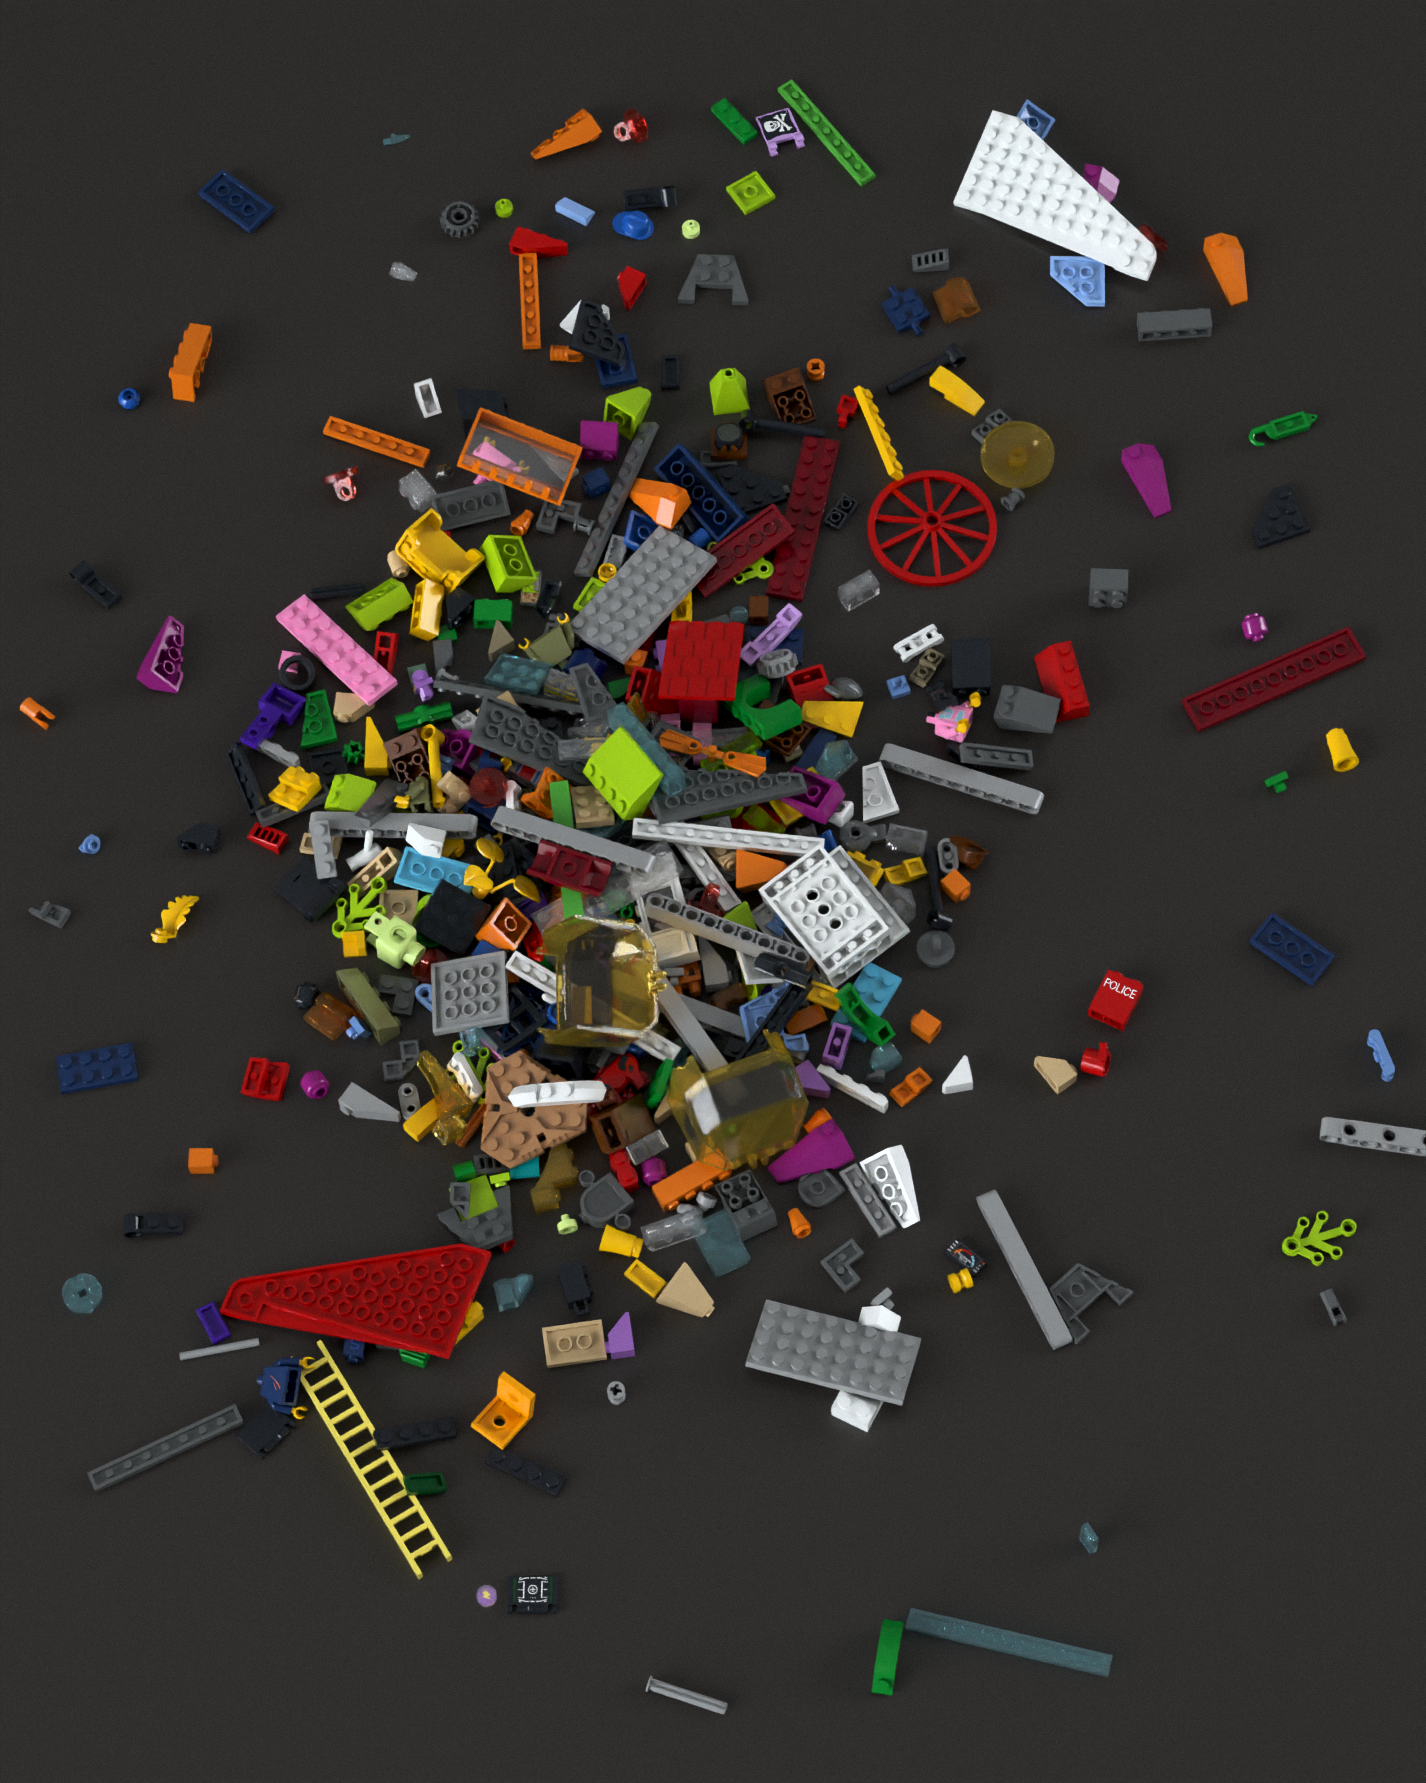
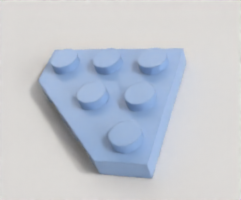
M1050 256V276L1084 305L1105 307L1104 263L1087 256Z

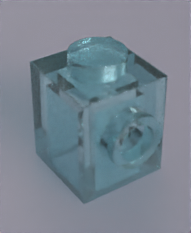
M890 1041L886 1045L878 1046L872 1051L870 1064L874 1070L884 1069L886 1074L901 1064L902 1056Z

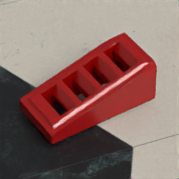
M258 822L255 823L247 836L248 840L280 855L289 841L288 834L268 826L262 828ZM260 829L261 831L258 836H254L256 831ZM264 832H266L267 834L265 835V837L261 839ZM270 835H272L273 837L271 838V840L267 841Z

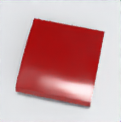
M250 1057L241 1094L265 1100L282 1101L291 1066L284 1062H270L267 1058Z

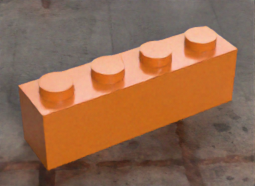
M718 1148L653 1185L652 1194L664 1212L672 1211L683 1201H690L695 1198L697 1193L711 1189L716 1182L727 1180L731 1176L730 1174H732V1166L721 1149Z

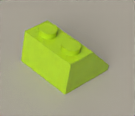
M349 773L335 775L324 809L328 812H358L374 793L377 783Z

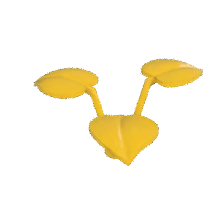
M482 837L479 838L476 842L477 849L483 856L491 859V862L485 873L476 865H469L464 874V885L474 886L471 890L473 895L483 900L489 892L493 894L496 890L514 883V888L519 893L540 903V895L536 885L522 875H518L516 879L512 878L493 888L494 883L487 875L495 861L501 863L504 860V854L501 848L493 841Z

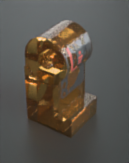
M742 983L728 986L711 996V1004L725 1011L736 1004H743L747 999V988Z

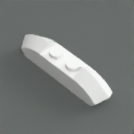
M602 1081L540 1083L515 1087L508 1095V1098L514 1107L519 1108L593 1103L603 1101L607 1089Z

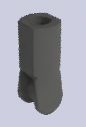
M1328 1289L1321 1292L1320 1296L1333 1325L1337 1326V1323L1342 1321L1344 1323L1347 1322L1345 1313L1339 1305L1333 1290ZM1338 1310L1339 1314L1334 1316L1333 1312Z

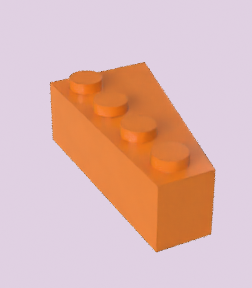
M190 323L188 329L184 331L183 342L179 344V353L175 355L174 366L169 370L173 399L195 402L196 395L194 389L199 388L200 373H203L205 359H207L212 342L211 326Z

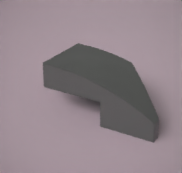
M451 639L433 641L436 674L441 668L445 669L447 666L450 667L452 665L453 649Z
M49 901L44 902L43 906L38 908L31 907L28 910L34 916L61 929L72 914L69 909L56 904L51 905Z
M450 1182V1203L466 1219H469L471 1183Z

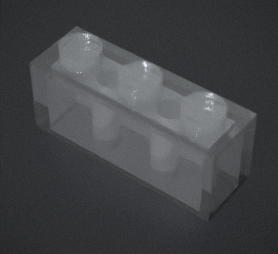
M696 1208L640 1227L645 1246L651 1252L707 1233L703 1216Z

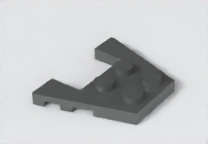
M698 254L679 294L678 303L694 304L695 288L733 289L732 305L748 306V297L734 255Z
M507 1185L493 1191L499 1207L463 1222L460 1221L454 1207L439 1213L438 1218L448 1226L451 1232L457 1234L463 1243L469 1246L488 1250L513 1239L510 1186Z
M1079 1263L1049 1288V1293L1076 1345L1090 1334V1330L1077 1317L1102 1294L1106 1292L1119 1306L1133 1295L1132 1290L1123 1288L1117 1282L1110 1281L1100 1276L1101 1274Z

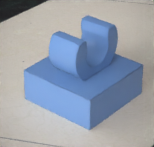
M905 675L887 680V686L892 699L911 694Z
M353 1016L348 1020L352 1027L346 1030L350 1038L352 1037L354 1040L359 1036L368 1038L372 1034L362 1019Z

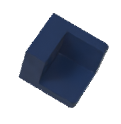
M484 749L477 771L499 778L504 767L502 762L490 759L492 752Z

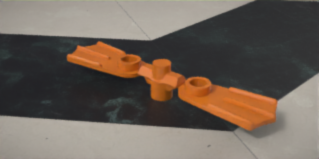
M667 729L659 736L660 749L689 755L703 753L707 756L709 762H716L717 759L723 758L725 765L757 778L766 771L765 757L734 751L724 754V752L718 751L715 745H710L709 748L703 746L702 748V744L699 741Z

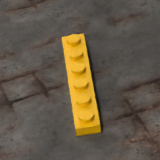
M859 385L854 388V392L889 476L899 481L904 478L901 471L903 468L895 457L897 453L891 446V439L883 428L885 424L878 416L879 410L872 401L873 395L868 389H864Z

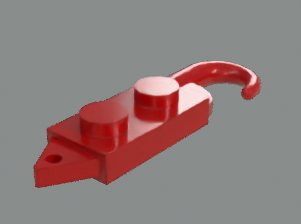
M530 921L532 923L530 926L532 930L522 940L528 957L533 961L542 962L545 954L548 953V949L538 924L535 921Z

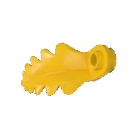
M183 895L182 898H175L176 903L170 901L168 903L169 910L164 909L161 912L163 928H156L155 931L151 932L152 941L167 943L169 938H176L177 931L186 921L185 915L190 912V907L199 900V897Z

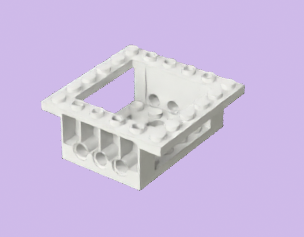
M818 844L758 889L764 903L751 912L755 924L762 933L771 932L765 925L772 921L773 914L776 912L817 963L821 973L819 974L813 968L811 970L813 980L833 988L838 987L910 932L909 928L841 845L828 854L823 846ZM811 892L818 894L815 900H809L807 896ZM822 906L829 907V912L827 914H820L819 909ZM835 920L841 922L840 927L837 929L830 927L831 923ZM785 931L781 938L771 932L772 937L795 945Z

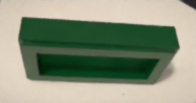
M443 1472L405 1474L403 1477L407 1496L439 1494L447 1491Z

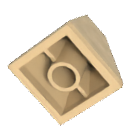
M685 1262L655 1301L658 1304L701 1318L704 1316L709 1317L715 1309L712 1306L714 1301Z

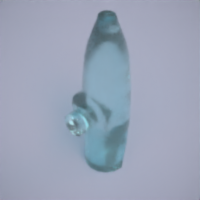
M393 133L390 138L383 139V144L399 143L408 139L410 135L397 136Z

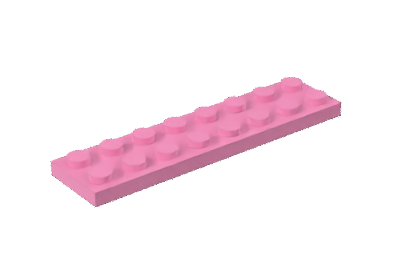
M305 594L276 615L278 622L368 706H371L398 685L397 680Z

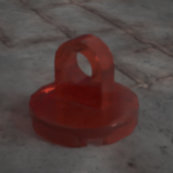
M631 108L624 112V121L617 124L613 131L616 139L624 141L632 138L639 144L647 140L648 128L641 114L636 113V109ZM621 127L626 129L624 137L619 132Z
M1144 223L1138 228L1154 245L1155 249L1159 248L1165 252L1169 248L1165 239L1159 234L1154 233L1147 224Z
M353 467L324 477V485L333 482L337 496L343 501L351 500L356 494L351 476L359 473L358 468ZM344 486L349 489L348 496L343 493Z
M491 767L482 768L472 777L470 791L474 799L479 803L487 806L496 805L505 798L508 791V781L498 769Z
M712 882L705 887L700 902L691 899L688 901V905L719 917H724L725 911L715 908L720 893V886Z
M426 948L418 964L414 967L410 965L412 976L414 979L419 980L420 984L426 983L431 985V964L448 961V959L439 949Z

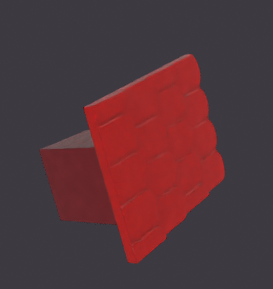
M680 620L669 623L658 698L678 699L681 722L718 723L720 701H735L745 628L743 623H722L718 621L705 623L702 621L684 622Z

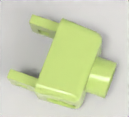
M375 911L364 925V928L371 932L366 942L377 948V957L391 966L400 969L407 962L414 967L423 957L426 947L417 942L416 929L396 915L389 920ZM380 920L382 921V923L380 925H376L375 921Z

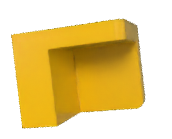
M364 930L341 933L344 957L367 956Z

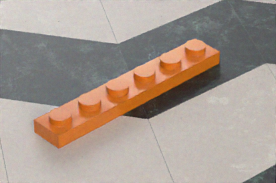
M537 253L519 254L523 350L541 349Z
M333 416L329 417L323 429V434L422 468L425 467L431 454L430 449Z

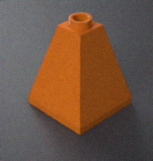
M736 850V888L742 894L758 890L788 868L789 865L782 861L744 850Z
M504 898L480 927L475 937L479 942L483 940L499 949L514 951L532 923L507 898Z

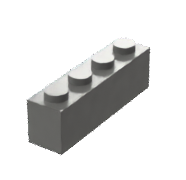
M1210 308L1180 309L1177 311L1162 310L1160 312L1145 311L1138 313L1139 341L1211 337L1212 320Z

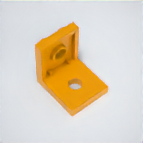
M503 1372L498 1379L497 1395L471 1423V1427L503 1450L533 1417L536 1394L506 1372ZM496 1419H502L504 1420L505 1424L503 1426H497L494 1423V1421Z

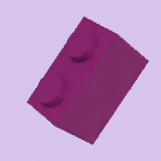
M581 420L580 446L583 447L580 454L581 458L587 460H617L619 449L618 423Z

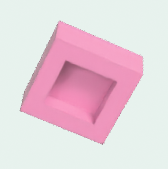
M282 650L278 666L279 670L287 658L293 655H301V653ZM300 663L289 665L286 671L298 673Z

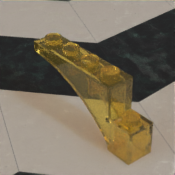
M428 1050L420 1053L416 1065L424 1074L434 1094L437 1105V1122L433 1133L445 1146L463 1138L467 1127L463 1118L469 1116L474 1103L448 1075L447 1071L442 1068L436 1058Z
M566 1142L553 1149L550 1148L545 1169L534 1189H530L536 1214L558 1209V1201H561L558 1189L577 1185L578 1169L576 1165L572 1166L571 1160L574 1159L572 1148H567Z

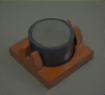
M724 421L717 428H711V460H747V432L742 431L734 421H731V423Z

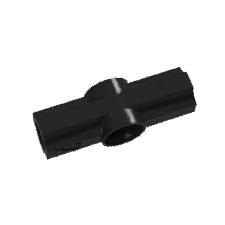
M760 953L754 962V969L805 989H808L812 984L813 973L793 966L790 963ZM785 966L787 971L786 974L782 976L781 969Z

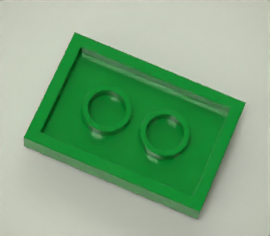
M666 1058L653 1074L644 1101L648 1112L653 1107L656 1108L658 1102H661L663 1096H666L669 1088L666 1084L668 1079H671L675 1069L672 1067L674 1060Z

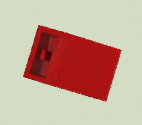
M822 663L786 675V685L792 701L800 706L801 709L804 701H834L833 695L824 691V687L827 684L829 685V681ZM802 721V723L809 726L811 730L820 728L818 726Z
M634 666L625 697L626 709L656 715L679 713L678 699L658 698L662 673L653 669Z

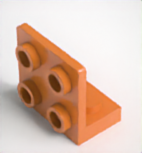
M545 767L535 792L523 794L520 801L542 819L551 821L553 820L549 783L564 781L565 779L550 767ZM569 783L570 795H571V787H573V786Z

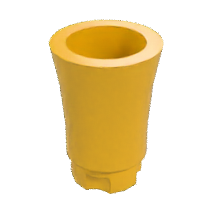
M1342 728L1330 730L1326 734L1334 770L1343 772L1356 767L1359 763V758L1355 754Z
M607 1224L599 1251L638 1258L644 1240Z

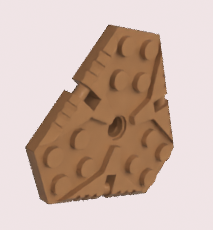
M518 1051L488 1066L485 1093V1105L487 1108L483 1116L481 1150L511 1170L545 1153L544 1149L548 1147L553 1149L586 1132L589 1103L524 1108L513 1106L508 1095L515 1087L545 1083L546 1080L550 1081V1083L567 1082V1080L559 1075H553L550 1069L522 1051ZM494 1106H500L499 1112L494 1111ZM530 1108H535L534 1114L527 1116V1111ZM545 1135L546 1140L540 1142L539 1137Z

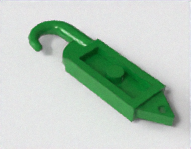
M1301 411L1269 421L1267 424L1253 428L1249 433V441L1255 446H1264V442H1257L1255 440V435L1265 432L1269 438L1278 440L1310 430V426L1315 422L1318 415L1307 414Z

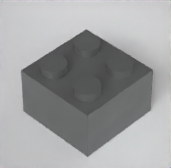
M1091 568L1089 606L1097 608L1103 606L1113 608L1126 607L1128 570Z

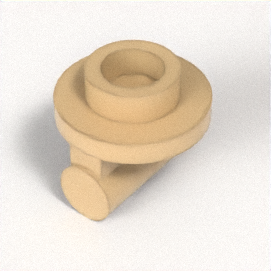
M735 851L717 857V862L724 871L736 870Z

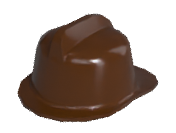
M961 836L950 837V842L957 847L958 860L971 869H977L979 864L982 863L984 856L989 854L988 850L970 839Z

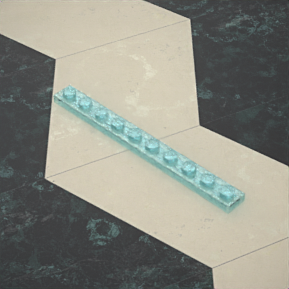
M910 1608L906 1624V1630L1105 1677L1109 1675L1113 1655L914 1608Z

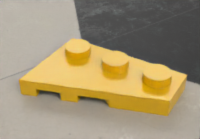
M804 701L801 709L802 721L852 738L864 702Z

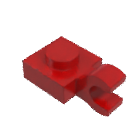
M842 394L837 407V413L840 414L838 427L845 429L848 417H855L859 406L857 398Z

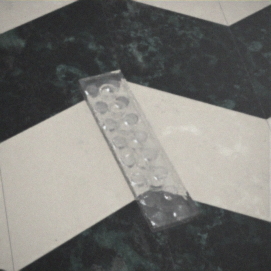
M663 839L644 850L654 855L657 859L648 878L612 868L609 881L600 897L582 892L585 920L566 923L562 897L532 913L531 917L549 948L684 873L667 841Z

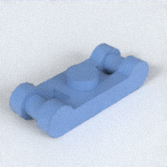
M1372 1029L1369 1032L1367 1044L1374 1049V1059L1377 1063H1380L1383 1070L1381 1078L1389 1082L1393 1079L1395 1066L1381 1033L1376 1029Z

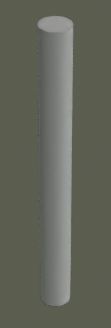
M259 1338L180 1352L179 1355L180 1360L260 1346Z

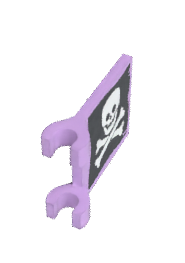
M789 108L756 117L757 124L768 146L771 157L778 155L776 150L778 149L777 144L795 139L798 149L805 147L803 143L804 137L800 133Z

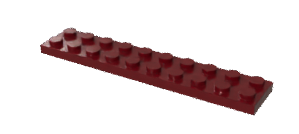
M804 436L785 513V519L795 530V534L777 546L773 561L774 571L769 577L766 596L803 602L841 441Z
M1348 626L1182 699L1181 703L1198 732H1202L1366 660L1367 656Z

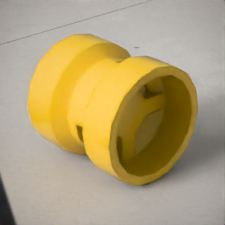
M610 563L602 564L598 569L599 580L607 583L616 575V567Z
M967 1268L960 1270L957 1274L947 1275L954 1293L960 1292L963 1288L968 1289L974 1286Z

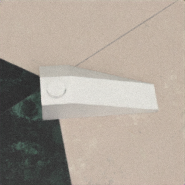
M902 1145L887 1148L859 1162L866 1179L879 1192L878 1196L881 1200L884 1199L890 1206L891 1213L903 1228L920 1221L910 1165Z

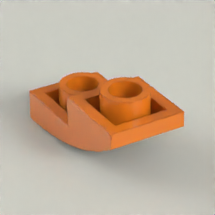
M814 1004L796 1012L787 1023L786 1028L789 1034L794 1036L827 1021L828 1018L822 1005Z

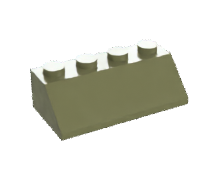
M358 968L343 969L336 972L341 990L381 1046L401 1034L399 1019L396 1016L392 1017L389 1012L391 1011L386 1001L382 1002L380 1000L378 990L375 986H370L368 983L370 980L365 972L361 973Z

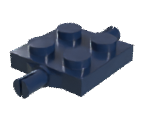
M895 285L890 286L888 290L891 292L892 298L881 304L897 332L901 333L905 330L913 329L917 336L923 335L924 332L919 325L931 317L914 287L899 293Z

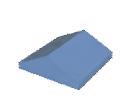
M1029 100L1024 102L1016 116L1042 140H1044L1055 122L1053 117Z

